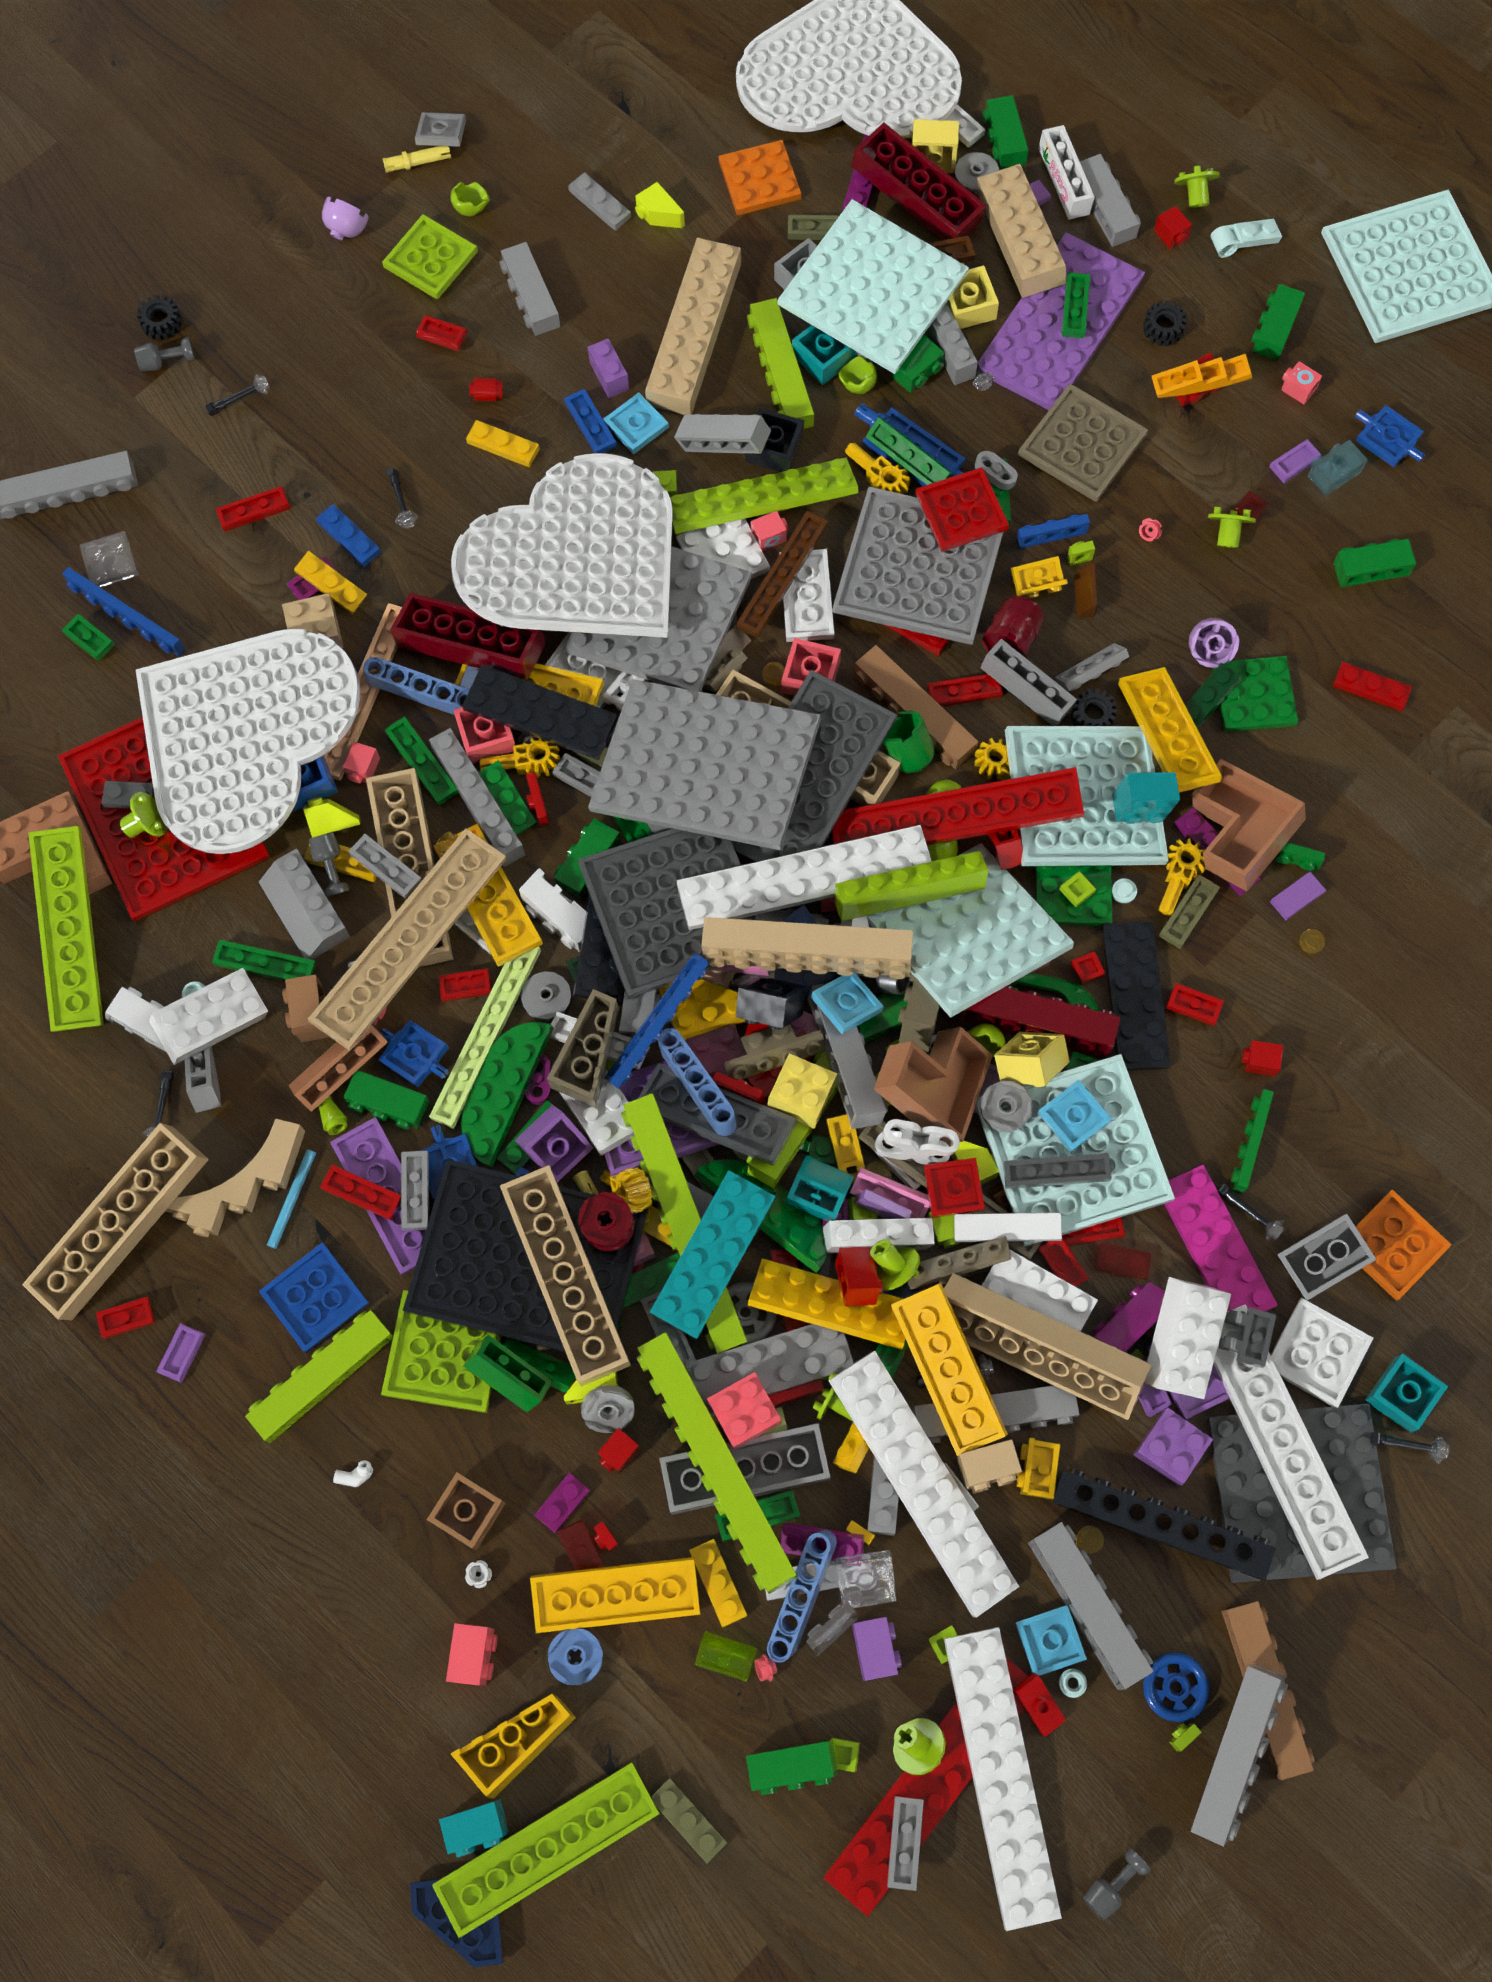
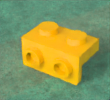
M1059 556L1011 568L1017 596L1024 595L1027 598L1039 596L1038 591L1047 589L1048 593L1062 590L1061 585L1068 584L1067 579L1063 578Z
M1029 1438L1026 1444L1022 1443L1020 1460H1024L1023 1471L1017 1476V1487H1021L1020 1494L1054 1499L1060 1444L1037 1441L1035 1438Z

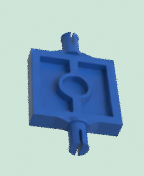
M1387 405L1372 417L1362 409L1355 415V418L1366 424L1356 441L1393 468L1408 454L1419 463L1425 457V453L1414 447L1424 431Z
M411 1020L395 1035L386 1028L382 1029L383 1033L381 1032V1034L388 1042L386 1050L378 1059L383 1065L416 1087H419L431 1072L442 1079L446 1077L444 1074H448V1069L438 1064L449 1049L446 1043Z
M436 1125L439 1135H437L434 1126L430 1128L435 1142L428 1148L420 1150L429 1152V1189L434 1201L447 1159L477 1166L466 1134L454 1138H445L441 1125Z

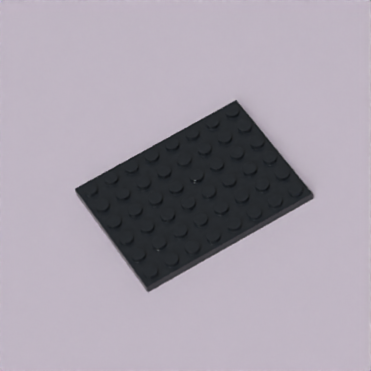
M447 1159L403 1311L566 1352L500 1188V1185L517 1179L519 1176ZM559 1186L617 1329L649 1209L632 1213L635 1222L633 1235L623 1248L611 1252L602 1251L589 1244L581 1232L578 1222L582 1205L588 1198H592L594 1195ZM606 1213L605 1216L598 1218L602 1222L601 1226L611 1224L613 1221L610 1218V1213Z

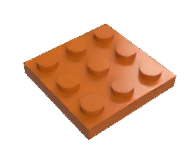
M783 140L718 156L737 216L801 200V191Z
M1394 1190L1389 1191L1355 1226L1377 1259L1362 1269L1396 1301L1452 1245Z

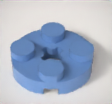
M569 1629L559 1633L553 1639L548 1649L549 1667L554 1677L567 1685H582L595 1678L601 1669L604 1654L599 1640L591 1632L584 1629ZM580 1649L582 1651L580 1657L583 1660L580 1664L575 1662L572 1665L569 1662L571 1657L568 1654L571 1650L576 1652Z

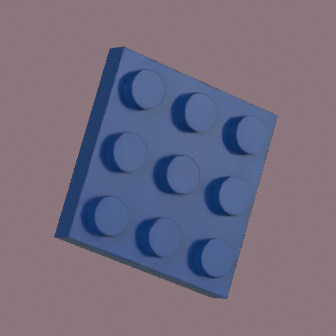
M323 1242L259 1290V1293L306 1354L370 1305Z

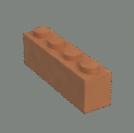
M372 1024L350 1051L336 1042L289 1084V1087L293 1094L312 1112L388 1042Z

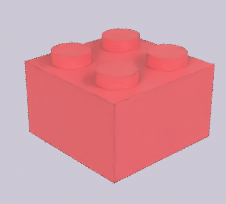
M794 638L781 680V693L796 696L810 670L835 682L840 665L841 649Z
M462 707L453 710L466 754L472 764L480 762L482 758L514 752L513 746H515L510 727L464 711Z
M755 1372L707 1398L708 1404L733 1450L738 1449L781 1424V1418Z
M454 1623L446 1682L486 1686L487 1680H492L494 1664L490 1663L491 1652L496 1651L498 1635H494L493 1628Z

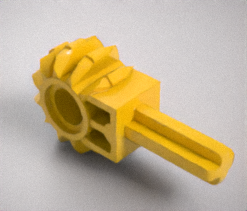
M850 443L847 446L845 453L866 470V481L870 483L871 487L907 495L910 485L907 469H901L900 464L892 466L891 461H887L882 455L876 460L873 459L856 443Z
M531 737V744L523 743L513 746V754L480 759V769L482 770L499 760L504 769L516 768L519 775L534 772L537 778H539L541 773L544 772L546 776H549V770H554L557 766L555 763H559L561 760L560 755H558L560 750L553 743L542 739L535 741ZM539 754L545 755L542 759H535Z
M993 738L989 739L988 744L982 742L980 749H977L975 752L977 759L974 762L975 766L980 767L979 773L984 774L987 772L988 780L992 778V775H995L998 780L1001 779L1002 781L1011 779L1007 745H1003V739H999L998 743H995ZM997 756L1001 761L994 762L990 757Z
M1189 838L1184 844L1179 839L1176 841L1175 846H1169V853L1167 855L1169 863L1166 866L1169 872L1165 880L1169 884L1159 906V911L1162 914L1172 915L1183 888L1187 889L1191 879H1196L1197 874L1201 875L1204 873L1203 852L1206 849H1198L1200 842L1193 845ZM1181 857H1188L1192 862L1185 863Z
M638 1167L625 1169L623 1172L611 1176L610 1170L606 1169L604 1170V1175L600 1176V1180L612 1188V1193L617 1194L626 1201L632 1213L642 1212L651 1206L653 1194L651 1193L649 1178Z

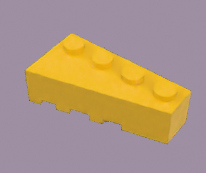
M551 1694L520 1712L514 1718L501 1723L487 1734L474 1739L470 1744L452 1752L451 1755L486 1797L494 1799L576 1717L558 1696Z

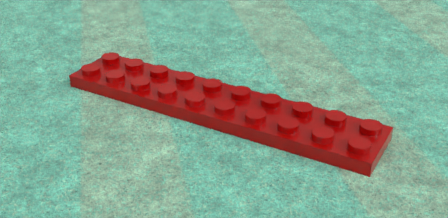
M1074 767L845 809L832 832L834 844H839L921 825L926 844L931 845L1085 817L1077 768Z
M1006 1658L1013 1690L1029 1676ZM1013 1691L1017 1713L1019 1715L1021 1711L1024 1709V1707L1021 1704L1018 1697L1016 1696L1015 1692ZM957 1701L938 1725L943 1731L946 1742L945 1753L941 1763L931 1772L923 1775H911L903 1771L823 1876L828 1883L867 1917L889 1889L887 1881L895 1796L924 1800L920 1838L921 1846L972 1778Z

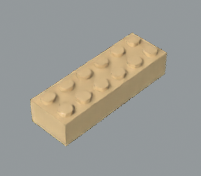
M1021 164L978 177V198L987 205L985 214L1022 298L1066 284V265Z

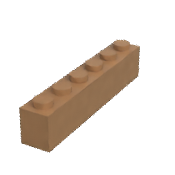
M877 645L855 662L854 674L858 682L862 685L866 684L871 689L874 697L879 701L883 700L888 705L889 710L897 714V717L899 716L898 713L902 711L912 710L920 713V716L925 720L934 750L940 754L941 760L946 765H951L956 770L976 752L979 741Z
M1256 1601L1223 1610L1224 1621L1243 1679L1247 1667L1253 1662L1281 1673L1287 1678L1285 1667L1281 1661L1278 1662L1275 1650L1278 1649L1275 1637L1272 1633L1269 1634L1266 1626L1268 1616L1264 1606H1260L1259 1602ZM1290 1689L1286 1691L1283 1701L1276 1703L1274 1710L1279 1711L1275 1726L1271 1731L1267 1729L1265 1735L1266 1738L1270 1739L1266 1751L1275 1779L1278 1780L1314 1771L1312 1764L1315 1763L1311 1748L1305 1745L1302 1736L1305 1735V1728L1302 1720L1296 1718L1293 1709L1296 1706V1701Z

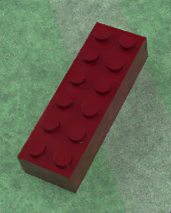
M885 122L855 148L851 167L942 241L967 236L982 221L987 205Z
M411 592L390 629L396 646L399 648L476 668L485 665L528 681L546 644L542 630L502 626L484 619L469 607Z
M1007 985L961 1011L958 1022L972 1026L983 1023L993 1024L1002 1033L1015 1036L1018 1032L1064 1034L1067 1050L1107 1059L1114 1047L1121 1017L1115 1016L1113 1012L1108 1010H1100V1012L1091 1010L1089 1006L1084 1004L1064 1003L1063 999L1057 997H1050L1049 999L1040 997L1038 993L1033 991H1016L1014 987Z

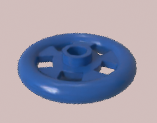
M1172 1652L1157 1657L1153 1664L1150 1665L1154 1672L1144 1677L1143 1691L1148 1705L1157 1715L1168 1721L1184 1722L1195 1718L1203 1711L1209 1699L1210 1685L1205 1670L1194 1658L1183 1653ZM1179 1664L1180 1673L1168 1674L1167 1665ZM1193 1672L1198 1684L1191 1687L1186 1675ZM1156 1676L1164 1678L1162 1690L1154 1689ZM1175 1681L1178 1682L1181 1687L1180 1691L1177 1693L1173 1692L1171 1689V1685ZM1190 1693L1196 1700L1187 1708L1182 1701ZM1165 1696L1169 1700L1175 1701L1173 1709H1169L1162 1704Z

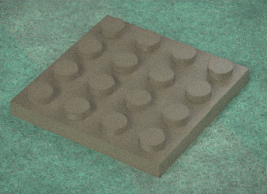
M1069 383L1021 446L1018 455L1097 502L1143 441L1148 429Z

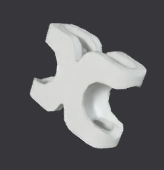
M893 1119L885 1125L883 1132L876 1138L875 1148L884 1157L899 1160L912 1158L917 1163L927 1165L947 1162L950 1155L958 1149L960 1142L957 1133L953 1130L936 1126L921 1128L914 1122ZM891 1128H899L900 1131H891ZM947 1137L951 1141L952 1146L949 1147L946 1142L939 1139ZM885 1140L888 1145L894 1146V1148H885L882 1141ZM933 1155H940V1156H943V1157L940 1158V1159H937V1158H935Z

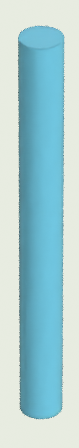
M308 1149L305 1152L267 1243V1246L277 1249L316 1152Z

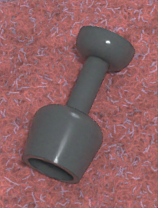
M189 337L182 339L181 346L159 350L155 343L150 342L134 348L140 372L161 369L162 360L184 355L189 361L195 360Z
M334 833L309 839L312 859L316 862H324L330 885L325 889L326 897L349 891L348 884L339 881L333 859L337 858L341 853Z
M1131 1848L1125 1856L1128 1864L1110 1883L1104 1879L1095 1880L1083 1897L1086 1904L1103 1921L1121 1907L1122 1898L1118 1892L1136 1872L1140 1875H1146L1151 1871L1147 1863Z

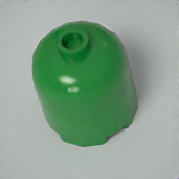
M912 710L902 711L898 713L900 717H897L884 739L882 747L886 755L901 762L899 772H919L928 766L933 759L935 753L933 742L925 720L920 716V713Z

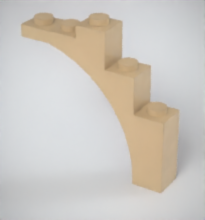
M275 1119L263 1147L243 1170L223 1184L194 1195L177 1197L165 1212L173 1213V1218L187 1221V1225L194 1229V1234L208 1237L209 1234L218 1236L227 1207L228 1210L243 1214L244 1210L252 1212L261 1184L264 1188L277 1191L278 1187L287 1188L305 1130L299 1124Z

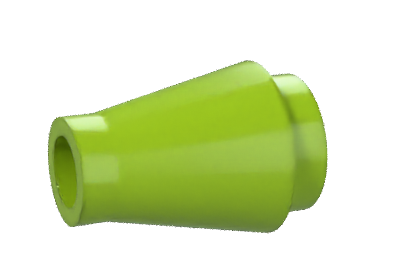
M328 1096L318 1107L323 1129L328 1131L330 1135H336L347 1128V1117L333 1102L331 1096Z

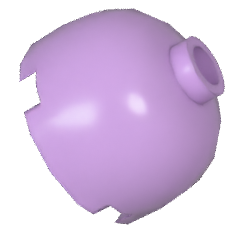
M331 197L326 198L322 209V220L325 226L331 230L330 235L339 240H343V237L353 238L362 233L369 216L365 213L363 218L359 215L360 209L339 199H336L335 203L331 202Z
M1207 618L1194 626L1189 635L1188 644L1191 654L1199 664L1217 668L1221 662L1224 664L1234 658L1239 647V637L1229 622L1220 618Z

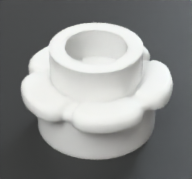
M478 1560L476 1563L472 1562L467 1566L465 1579L470 1586L474 1585L476 1588H483L487 1585V1581L491 1580L492 1571L488 1568L486 1562ZM477 1572L481 1573L480 1577L476 1576Z

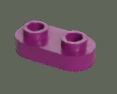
M544 1054L539 1061V1064L543 1065V1069L539 1072L535 1071L525 1093L528 1101L535 1105L544 1104L551 1096V1088L547 1081L551 1071V1063ZM541 1089L543 1093L540 1096H535V1090Z

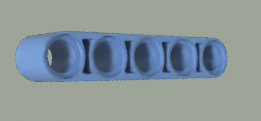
M378 657L367 659L363 666L365 681L369 685L455 715L453 710L462 707L461 703L465 701L469 689ZM372 669H378L381 671L379 674L376 675L369 673V671ZM395 677H401L404 679L400 683H395L392 681V679ZM418 685H424L427 687L423 691H418L415 689V687ZM441 693H447L449 697L447 699H441L438 697V695Z
M673 1028L662 1030L658 1038V1044L663 1058L714 1131L721 1136L731 1135L737 1128L732 1106L681 1034ZM669 1043H675L674 1045L666 1046ZM683 1061H688L686 1064H680ZM695 1080H702L699 1083H692ZM708 1099H715L712 1102H705ZM721 1118H729L724 1122L719 1121Z
M819 1530L812 1534L806 1542L795 1571L798 1578L790 1584L767 1646L768 1655L775 1662L786 1661L798 1649L836 1548V1537L829 1530ZM818 1537L825 1539L827 1543L825 1551L817 1547L816 1540ZM808 1563L816 1566L817 1575L815 1577L807 1572L806 1567ZM798 1589H802L806 1592V1602H802L798 1599ZM788 1615H793L796 1618L797 1628L789 1626L787 1622ZM778 1641H783L787 1645V1654L779 1651Z

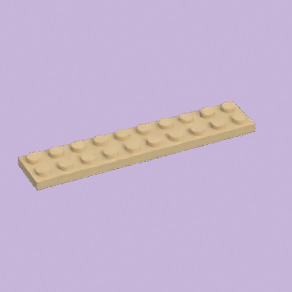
M466 828L309 1016L308 1021L350 1051L506 861V856Z

